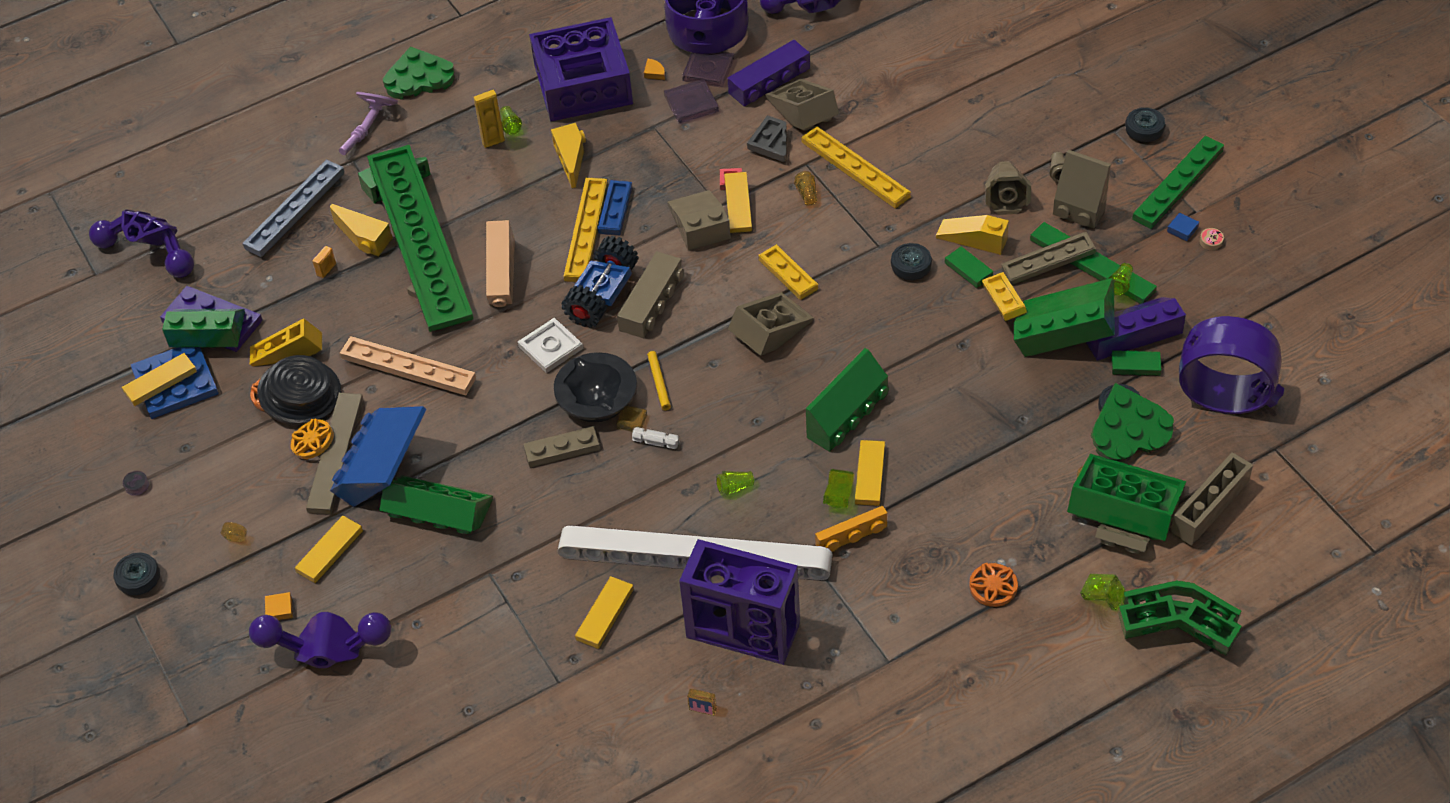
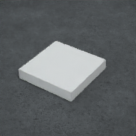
M555 318L518 341V347L546 373L583 349V344Z

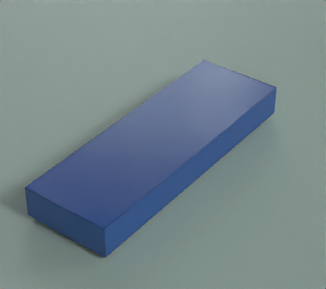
M610 180L598 225V234L621 235L632 191V182Z

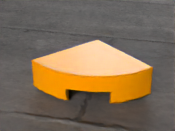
M647 59L644 78L665 80L664 67L656 60Z

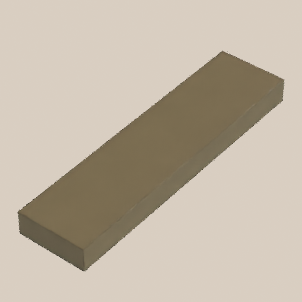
M1083 232L1002 263L1001 266L1007 279L1013 285L1096 253V248L1088 233Z

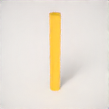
M650 351L647 356L662 410H669L671 405L658 357L655 351Z

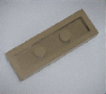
M594 426L523 444L529 468L600 450Z

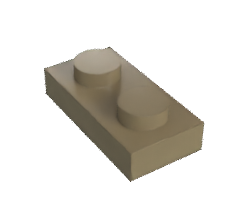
M1103 524L1097 528L1095 538L1101 539L1102 544L1126 546V551L1140 554L1141 551L1145 552L1150 543V538Z

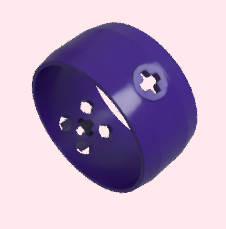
M1221 316L1204 320L1191 329L1183 344L1179 363L1180 386L1193 402L1215 412L1242 414L1256 411L1265 405L1271 408L1284 395L1285 389L1278 384L1282 364L1280 344L1274 334L1267 328L1245 318ZM1217 355L1232 356L1253 363L1262 371L1250 375L1225 374L1205 366L1198 359Z

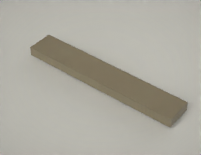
M338 394L330 422L334 437L330 446L321 454L306 506L308 513L332 514L336 495L330 491L334 484L332 478L342 468L344 464L342 458L350 449L363 403L362 394Z

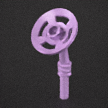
M356 92L360 99L369 103L371 110L363 123L354 129L351 137L340 147L339 152L342 155H346L357 142H361L368 135V129L377 117L379 110H382V106L397 104L398 100L371 93Z

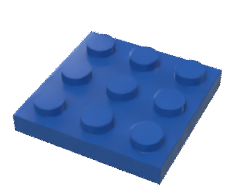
M177 347L130 364L135 379L185 353L197 370L191 376L144 401L151 419L219 394L200 347Z

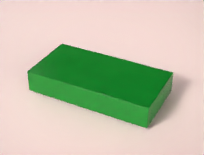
M962 246L945 257V264L976 288L983 284L982 280L993 276L992 269Z
M1112 351V374L1161 375L1160 352Z

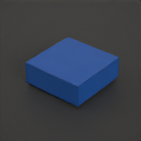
M1179 213L1169 224L1167 232L1188 241L1198 229L1199 221Z

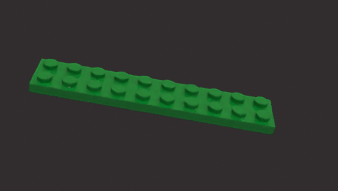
M410 145L367 156L429 332L473 320L472 310Z

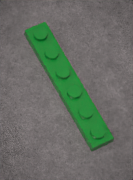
M1204 136L1133 213L1132 220L1152 229L1223 152L1224 144Z

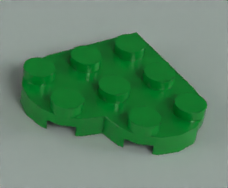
M410 46L383 77V84L387 94L396 99H404L403 96H410L412 94L417 96L423 91L433 93L432 89L442 87L445 90L455 80L454 66L452 62Z
M1115 383L1092 428L1091 438L1096 447V452L1101 457L1114 461L1130 458L1137 450L1149 452L1163 448L1172 437L1174 418L1160 405Z

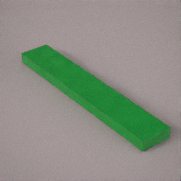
M1045 222L1030 235V240L1043 248L1070 238V236ZM1098 252L1070 263L1100 281L1113 278L1114 289L1140 304L1145 303L1157 290L1156 285Z

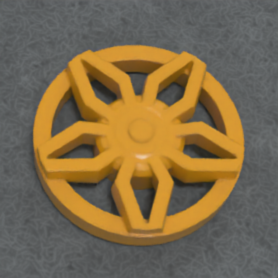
M311 419L310 422L292 433L291 449L293 453L301 459H311L319 456L332 443L334 437L332 427L324 420ZM308 449L313 450L312 452L304 453V452H306Z

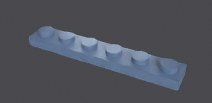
M326 159L243 242L244 249L262 257L345 174L344 168Z

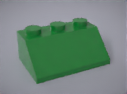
M175 309L167 311L162 330L169 347H238L245 309Z

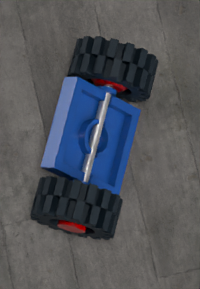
M615 236L604 238L594 253V259L597 261L589 262L573 288L570 289L562 301L561 308L565 310L564 314L569 315L571 321L574 319L577 325L581 323L583 327H595L606 312L607 306L605 305L612 306L632 275L631 271L638 262L639 256H637V251H633L634 246L628 245V241L625 240L623 242L621 237L616 239Z

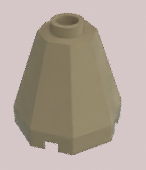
M1009 161L999 162L992 168L985 183V203L989 208L991 206L998 215L1018 214L1022 210L1021 207L1031 203V182Z

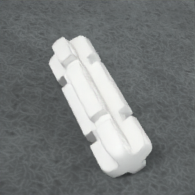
M635 427L632 432V440L642 443L645 441L646 444L661 447L667 445V448L677 449L679 444L678 435L669 434L667 436L664 432L649 429L644 431V428Z

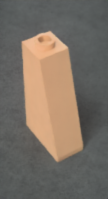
M509 220L486 221V296L489 305L495 307H504L506 304H512L515 239Z

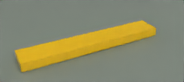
M818 126L801 137L804 145L896 209L911 197V191Z
M585 179L564 272V281L577 282L592 260L598 225L608 186L607 179Z

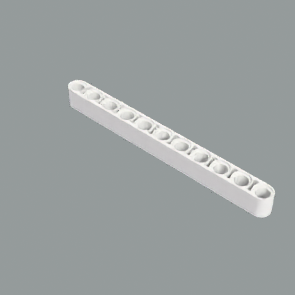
M566 526L562 529L557 551L561 557L574 560L685 569L696 541L700 539L798 565V579L826 580L829 578L833 555L830 549L821 546L581 526Z

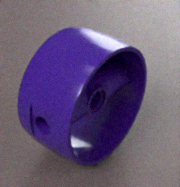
M665 0V20L669 37L677 47L685 51L700 54L717 53L734 47L746 36L749 22L748 0ZM721 8L730 10L720 15ZM696 9L695 17L683 15Z

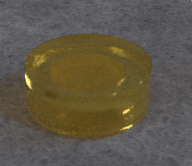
M226 522L223 524L220 533L229 541L242 542L245 540L247 529L237 523Z

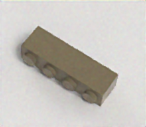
M656 251L617 315L619 331L645 338L648 331L653 329L655 319L658 314H662L667 299L673 296L677 282H681L683 279L684 269H682L681 258Z
M1231 452L1174 514L1171 533L1192 546L1247 486L1250 481L1253 464Z

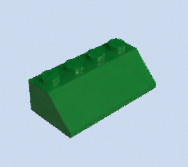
M864 348L806 407L807 439L829 452L836 445L839 446L850 430H854L860 420L865 415H869L874 405L880 399L883 400L889 392L888 375L867 348Z
M402 475L394 478L390 486L383 489L380 511L388 512V516L393 518L410 517V521L415 523H425L427 521L434 523L433 526L446 529L449 526L457 528L456 531L459 533L471 534L472 531L481 527L493 501V495Z

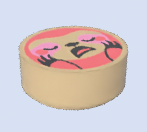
M1215 228L1203 230L1200 236V245L1207 250L1219 249L1223 244V233Z

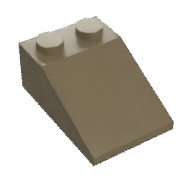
M799 79L766 94V98L789 123L802 130L812 129L815 124L828 122L833 116L839 114L834 90L804 79Z
M1068 150L1054 198L1053 215L1095 229L1106 209L1111 164Z
M710 190L667 202L688 251L731 239L729 219L722 204Z
M780 292L737 306L728 330L761 356L777 350L809 325L814 317Z

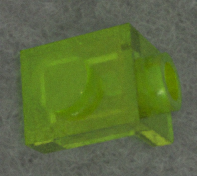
M837 469L830 470L823 504L834 508L848 507L853 494V472Z
M1089 574L1080 594L1084 600L1106 601L1111 610H1118L1126 590L1117 575Z

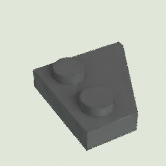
M767 115L747 142V149L785 162L786 121Z

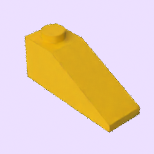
M576 123L551 129L553 146L571 188H575L584 155L583 143H586L583 130L579 131Z
M334 204L330 206L334 223L364 253L379 256L392 240L389 223Z
M989 215L943 219L936 238L1001 255L1008 239L1009 220Z
M303 318L250 346V365L254 367L275 364L289 356H311L322 350V332Z

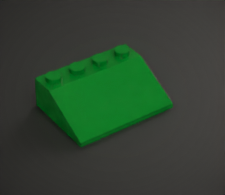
M1110 278L1024 300L1023 303L1027 313L1017 316L1014 321V341L1024 357L1115 335L1114 280Z
M1090 454L1072 487L1067 512L1079 518H1089L1098 521L1103 525L1116 526L1130 533L1143 534L1153 540L1165 541L1171 529L1174 514L1178 509L1186 481Z

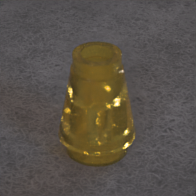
M809 171L798 173L794 181L797 191L805 205L815 204L817 202L815 177Z

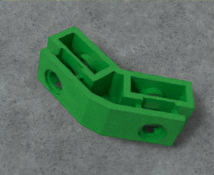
M1178 580L1125 591L1123 594L1124 605L1119 606L1118 612L1125 639L1180 628L1225 656L1238 638L1242 628L1237 623L1242 612L1241 610L1195 583ZM1171 595L1191 597L1195 600L1193 603L1176 601L1172 599Z

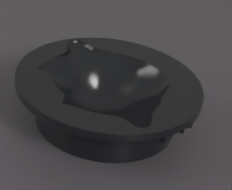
M602 352L587 353L570 360L559 370L554 380V395L559 406L568 414L587 422H603L614 418L632 402L637 390V379L633 368L624 359Z
M294 355L281 359L262 375L258 383L257 394L261 407L270 417L285 424L304 425L310 422L311 419L323 420L334 411L338 394L341 393V384L335 372L319 360L310 356Z

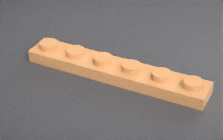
M350 336L340 352L341 359L465 396L476 380L475 372Z

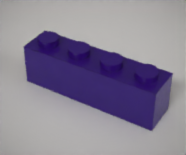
M792 40L727 78L728 93L745 107L810 69V52L797 41Z

